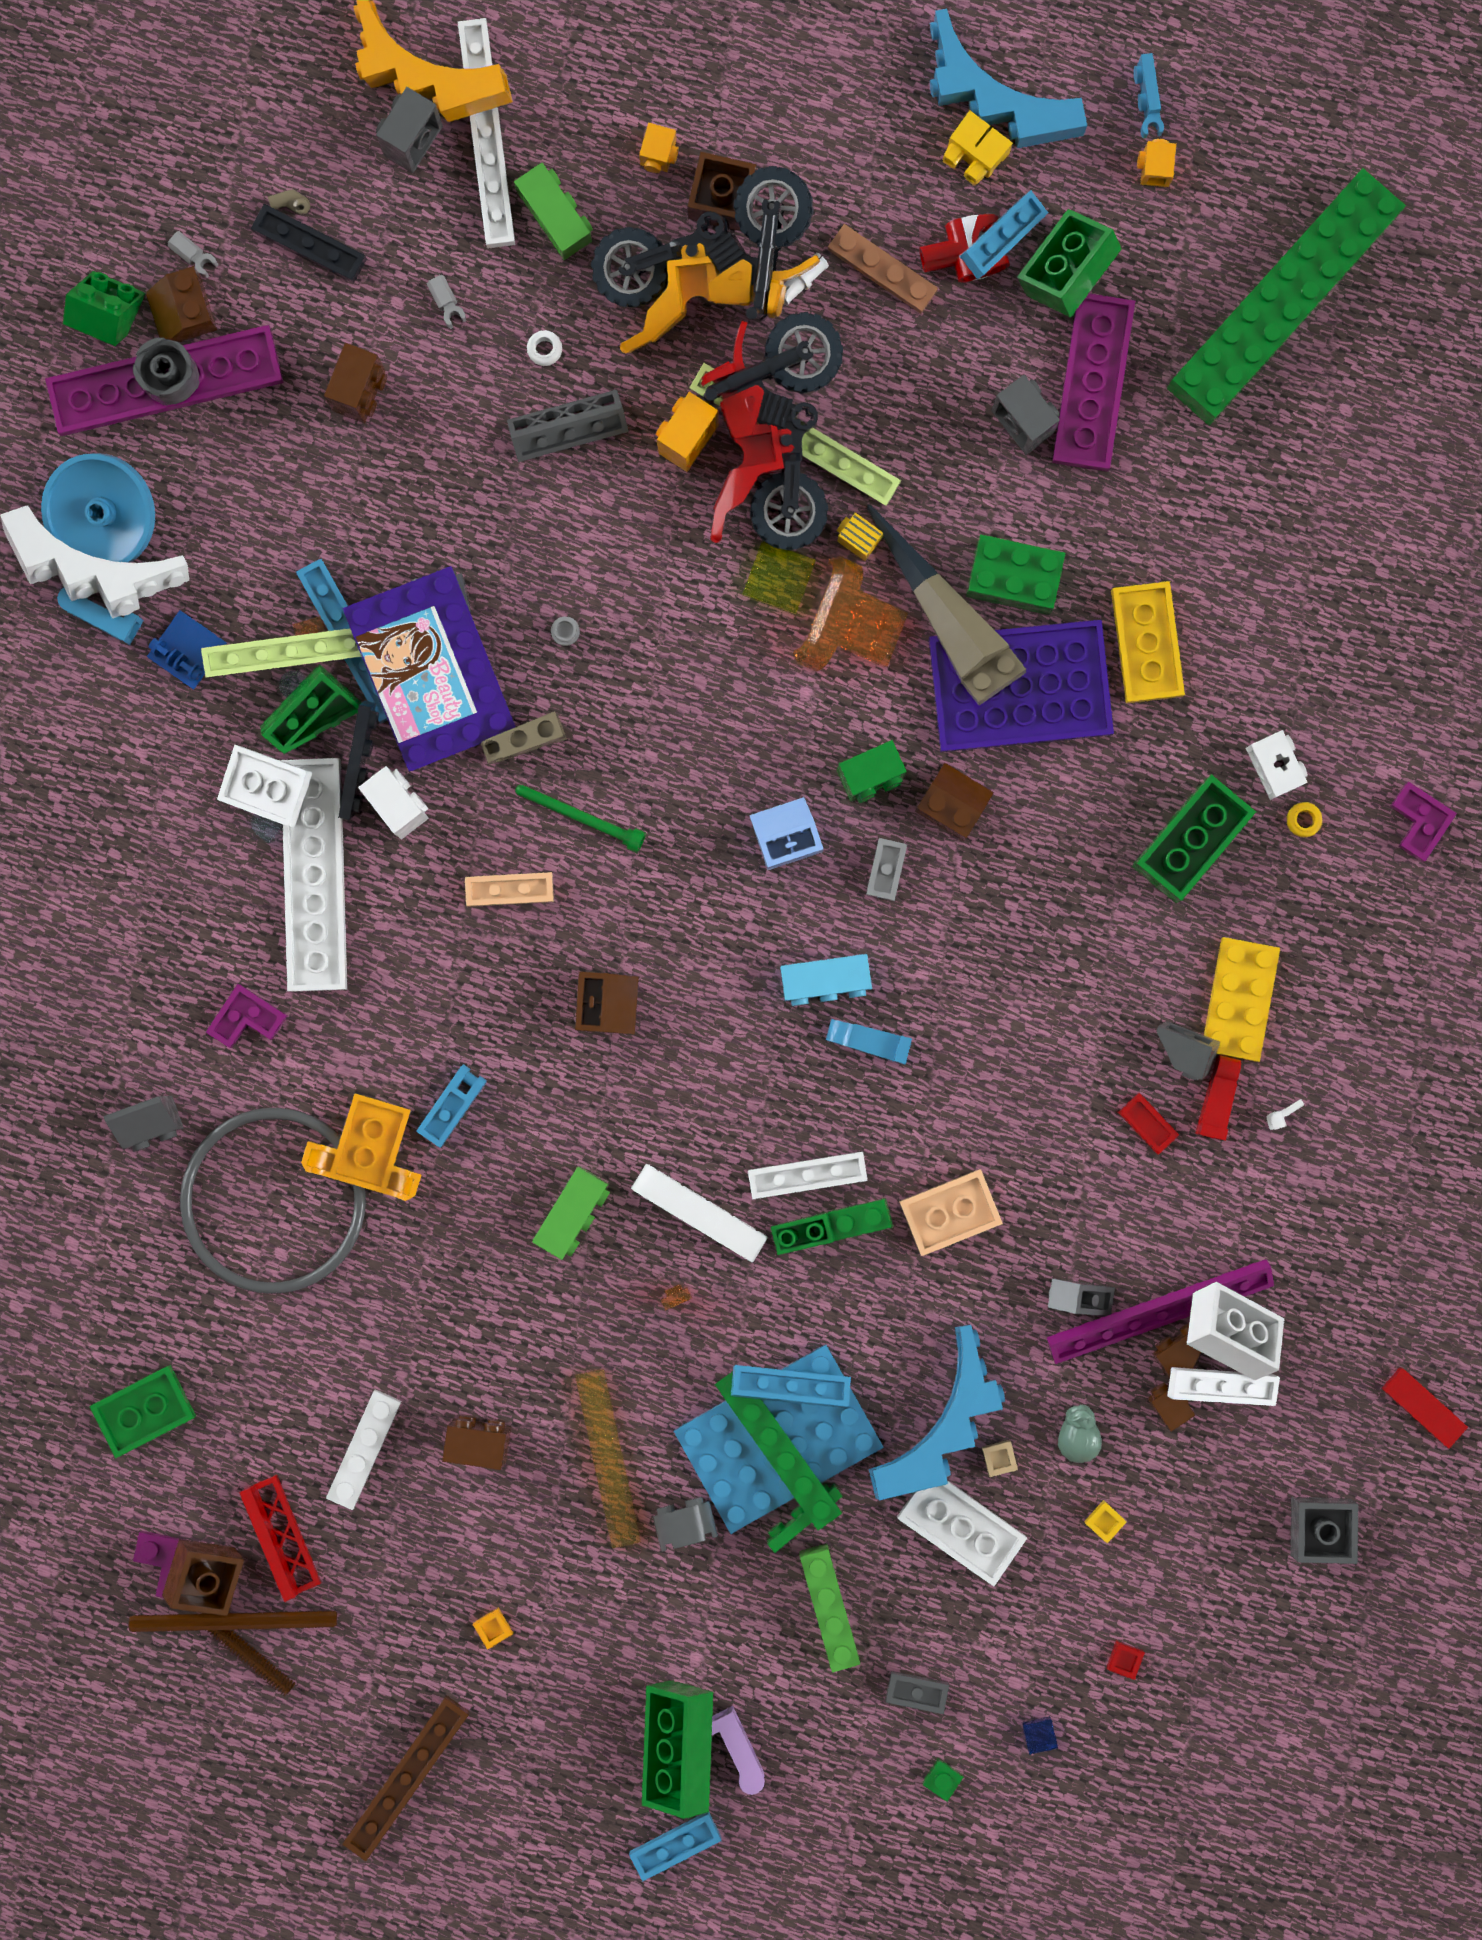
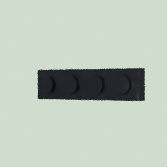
M263 204L251 227L253 233L353 284L367 260L366 255L266 204Z
M364 701L358 708L338 818L350 820L356 813H360L362 808L363 796H359L360 789L358 787L367 781L368 768L364 767L366 757L370 758L374 741L370 740L371 730L376 729L379 712H375L376 703Z

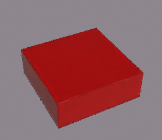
M1116 1640L1106 1669L1135 1680L1145 1652Z

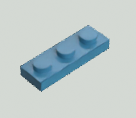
M707 1812L631 1850L629 1856L643 1882L720 1842L722 1837L710 1813Z

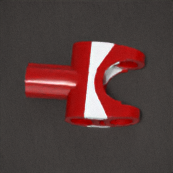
M971 215L948 222L945 225L948 241L919 247L924 273L955 266L958 282L965 283L978 280L960 258V255L999 219L998 215ZM1004 255L979 279L1008 268L1010 266L1008 256Z

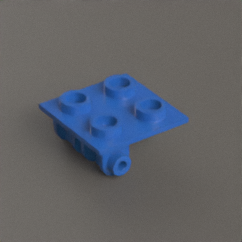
M179 610L159 640L154 638L150 642L148 647L151 651L147 657L194 690L205 675L201 648L226 645L227 642Z

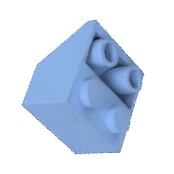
M804 797L749 815L767 870L823 852V846L815 822Z

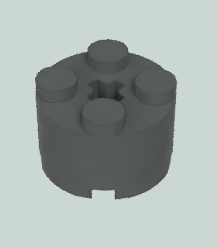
M154 338L144 343L137 351L135 364H133V373L139 385L153 400L162 405L178 404L188 399L198 388V367L188 351L179 342L165 338ZM169 368V372L165 374L164 370Z
M698 1497L685 1501L686 1507L675 1510L674 1504L656 1509L658 1515L652 1517L661 1552L667 1551V1544L672 1543L673 1549L705 1541V1534L711 1533L712 1538L718 1536L709 1501L703 1502V1498Z

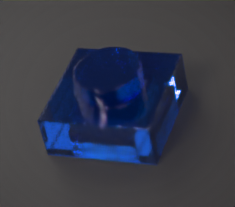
M1050 1716L1022 1722L1029 1755L1058 1748Z

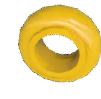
M1309 802L1295 804L1288 811L1286 817L1289 830L1301 838L1315 835L1322 825L1320 810ZM1300 812H1308L1311 815L1312 825L1308 828H1303L1298 824L1297 816Z

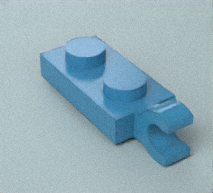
M1153 53L1142 54L1137 66H1134L1135 84H1140L1141 94H1138V108L1140 112L1144 111L1145 120L1141 127V136L1147 138L1149 126L1155 127L1157 135L1161 136L1164 124L1160 117L1161 105Z

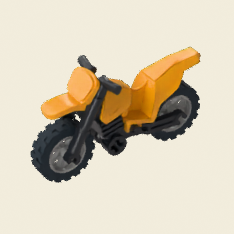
M769 166L755 170L752 175L749 174L744 179L742 186H739L737 197L734 201L735 219L742 233L759 247L758 258L751 257L745 252L735 234L730 233V225L727 219L711 211L705 212L699 217L697 229L693 234L674 239L665 245L653 234L633 227L616 229L608 236L603 237L599 247L595 248L593 253L595 254L594 260L591 262V268H593L592 277L598 286L599 292L610 302L630 308L650 304L651 301L656 300L647 311L643 331L622 342L620 350L623 353H631L648 343L659 340L686 316V303L689 299L696 296H702L716 304L749 306L754 302V306L746 311L749 319L756 318L760 321H765L767 317L772 319L779 317L787 287L784 286V281L796 278L820 263V259L815 255L792 269L776 271L778 251H781V247L790 246L793 242L799 240L811 224L810 221L813 216L814 207L812 203L813 198L807 184L797 174L787 168ZM773 185L786 188L777 200H775ZM767 186L769 188V200L757 195ZM790 193L794 198L795 207L781 204ZM754 199L762 203V210L753 213ZM786 211L795 212L793 218L787 224L783 216ZM763 215L761 226L755 218ZM712 220L719 223V226L715 228V234L707 230L712 226ZM631 245L638 246L643 250L640 254L632 256ZM625 247L627 256L625 261L615 256L616 252ZM612 259L621 264V267L611 273ZM650 271V277L644 284L640 276ZM619 275L626 276L623 287H620L613 278ZM631 277L636 279L640 288L628 290ZM666 286H667V289H666V290L662 293V295H661L660 293H661L662 290L665 289Z

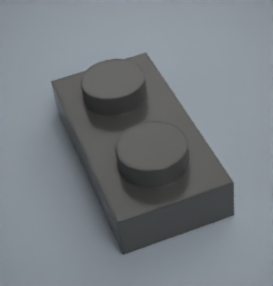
M891 1671L885 1701L890 1704L944 1714L949 1683Z

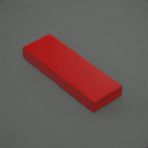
M1402 1367L1381 1388L1448 1449L1468 1428Z

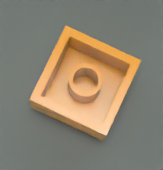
M690 391L685 398L680 397L672 408L673 416L669 422L664 420L656 432V436H658V453L686 472H688L719 426L718 410Z

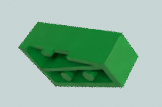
M318 664L260 726L261 734L279 751L285 754L315 738L317 734L330 727L334 728L341 724L340 722L357 714L362 701Z

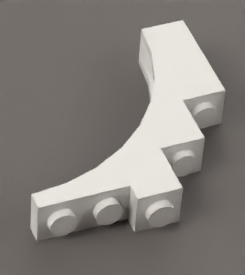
M28 505L0 515L4 533L30 584L39 581L43 582L58 575L71 601L80 598L84 599L99 592L112 618L129 615L133 611L140 609L139 598L150 597L156 592L170 587H178L184 582L189 581L188 565L183 555L162 561L144 563L109 561L82 553L55 538L38 522Z

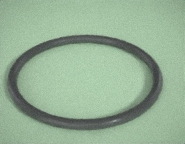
M278 1107L261 1108L247 1111L228 1119L211 1131L200 1143L184 1173L180 1194V1210L184 1230L192 1248L213 1273L226 1282L244 1290L265 1294H281L300 1290L317 1283L333 1272L345 1260L356 1243L362 1228L366 1207V1191L363 1187L353 1185L354 1210L347 1235L332 1257L311 1273L288 1281L263 1282L240 1276L223 1266L212 1256L201 1240L196 1229L192 1211V1192L199 1166L209 1150L232 1130L254 1121L266 1119L289 1120L308 1126L324 1136L336 1149L341 1139V1136L326 1123L304 1112Z

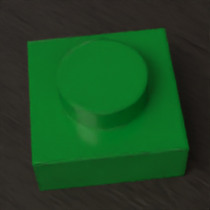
M938 1758L922 1784L948 1802L964 1777L963 1774Z

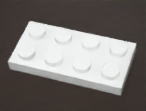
M949 1481L946 1485L913 1492L897 1516L900 1521L992 1586L996 1585L1027 1540L1023 1533Z

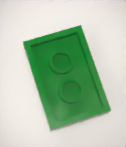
M171 1365L89 1406L115 1459L197 1417Z

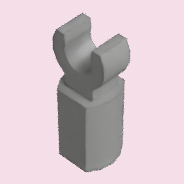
M177 231L168 241V247L190 265L195 264L198 273L204 278L209 277L208 273L203 269L205 263H212L216 267L219 265L211 254H203V250L180 231Z
M439 275L429 280L427 286L439 310L445 311L444 321L447 327L453 328L450 318L455 314L459 315L461 320L465 322L466 315L462 308L455 306L457 300L445 277Z

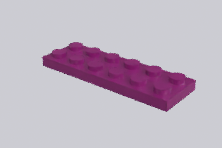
M1088 294L1075 311L1059 411L1060 421L1057 425L1052 463L1106 472L1110 470L1136 301Z

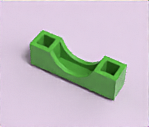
M828 1544L799 1551L832 1673L861 1665Z

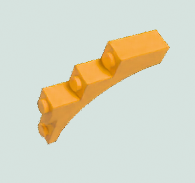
M356 0L357 5H354V12L358 22L362 23L363 32H360V38L364 48L357 50L359 62L355 63L359 78L365 80L371 88L394 82L397 94H402L405 88L409 87L428 100L433 99L439 114L441 113L448 122L513 102L507 75L499 64L482 68L454 69L434 65L415 57L389 36L381 23L373 0Z

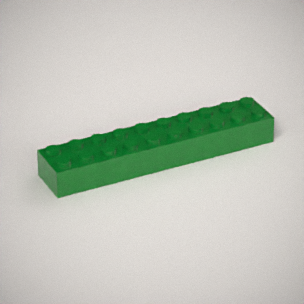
M1362 168L1177 373L1168 385L1167 390L1210 426L1395 221L1406 205Z

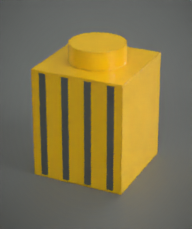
M854 513L851 519L845 517L837 529V532L840 533L837 542L864 561L867 560L883 536L882 531L857 513Z

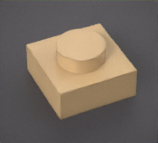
M1010 1440L981 1447L989 1477L1018 1470Z

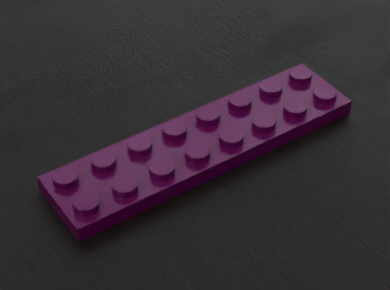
M265 325L183 345L198 367L199 386L188 399L178 404L162 405L153 400L144 391L133 373V364H135L136 357L45 378L57 432L62 437L282 384L284 381L271 327ZM169 368L164 370L165 374L169 372Z

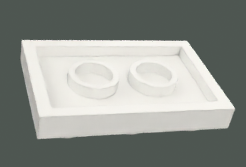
M234 745L217 800L295 828L312 772L245 747Z

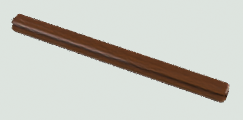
M337 1612L228 1613L227 1616L215 1614L132 1615L129 1617L128 1627L130 1632L325 1628L337 1626Z

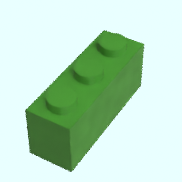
M540 163L514 181L515 189L562 259L566 260L592 242L591 231L593 228L584 215L580 217L574 208L577 205L570 193L566 192L564 194L558 186L561 182L552 168L547 170L544 164Z
M578 1166L532 1242L560 1260H563L565 1255L571 1257L580 1243L576 1240L581 1229L587 1232L595 1219L591 1213L596 1204L602 1207L610 1192L606 1190L609 1183L583 1167Z

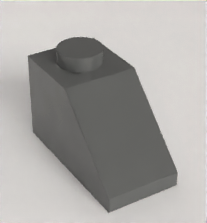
M1168 1021L1158 1026L1156 1032L1174 1069L1181 1071L1184 1077L1192 1080H1202L1210 1074L1220 1041Z
M1052 1278L1048 1308L1075 1314L1108 1316L1112 1312L1115 1287Z

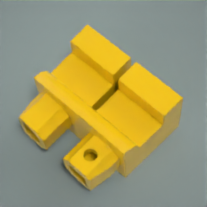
M969 110L951 135L948 148L943 156V162L950 168L955 169L962 159L966 161L970 166L964 172V177L971 184L976 185L984 177L989 178L1000 162L1004 161L1010 154L1013 142L993 127L989 131L990 125Z

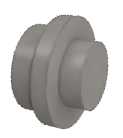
M570 617L556 619L551 626L552 638L562 646L575 643L580 635L578 623Z

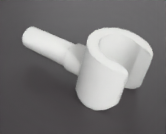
M1300 1099L1286 1109L1268 1114L1267 1122L1269 1129H1279L1287 1126L1284 1117L1304 1106L1303 1101Z

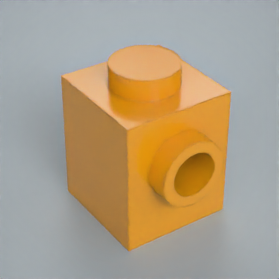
M648 122L639 154L640 165L644 166L645 170L652 173L668 172L670 163L675 165L679 147L675 146L677 141L676 130Z
M1154 139L1147 142L1144 151H1139L1137 169H1142L1140 185L1170 186L1174 176L1175 143H1169L1165 139Z

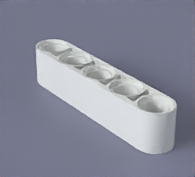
M645 1164L631 1188L644 1198L751 1262H754L768 1239L760 1231H756L755 1228L737 1217L731 1216L727 1211L710 1201H706L702 1196L682 1186L679 1182L657 1171L648 1164Z

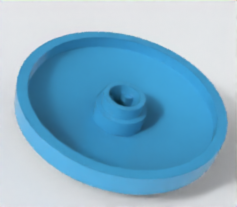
M101 453L75 456L62 463L52 473L44 488L41 503L44 528L69 547L92 557L114 562L131 563L142 554L150 542L155 525V507L151 492L142 476L131 465L120 458Z

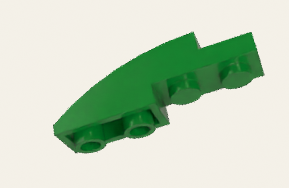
M884 1198L771 1226L777 1255L892 1228L893 1224L887 1200Z

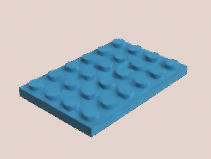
M826 1344L781 1369L844 1376ZM851 1388L849 1407L847 1408L762 1399L821 1483L884 1448ZM726 1401L674 1429L673 1432L730 1534L794 1499L792 1493Z

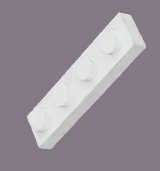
M863 1152L748 1170L752 1199L868 1181Z
M1172 1367L1167 1396L1177 1400L1276 1406L1280 1377L1269 1374L1260 1379L1253 1380L1240 1372Z
M376 1389L373 1391L326 1499L348 1509H354L402 1401Z

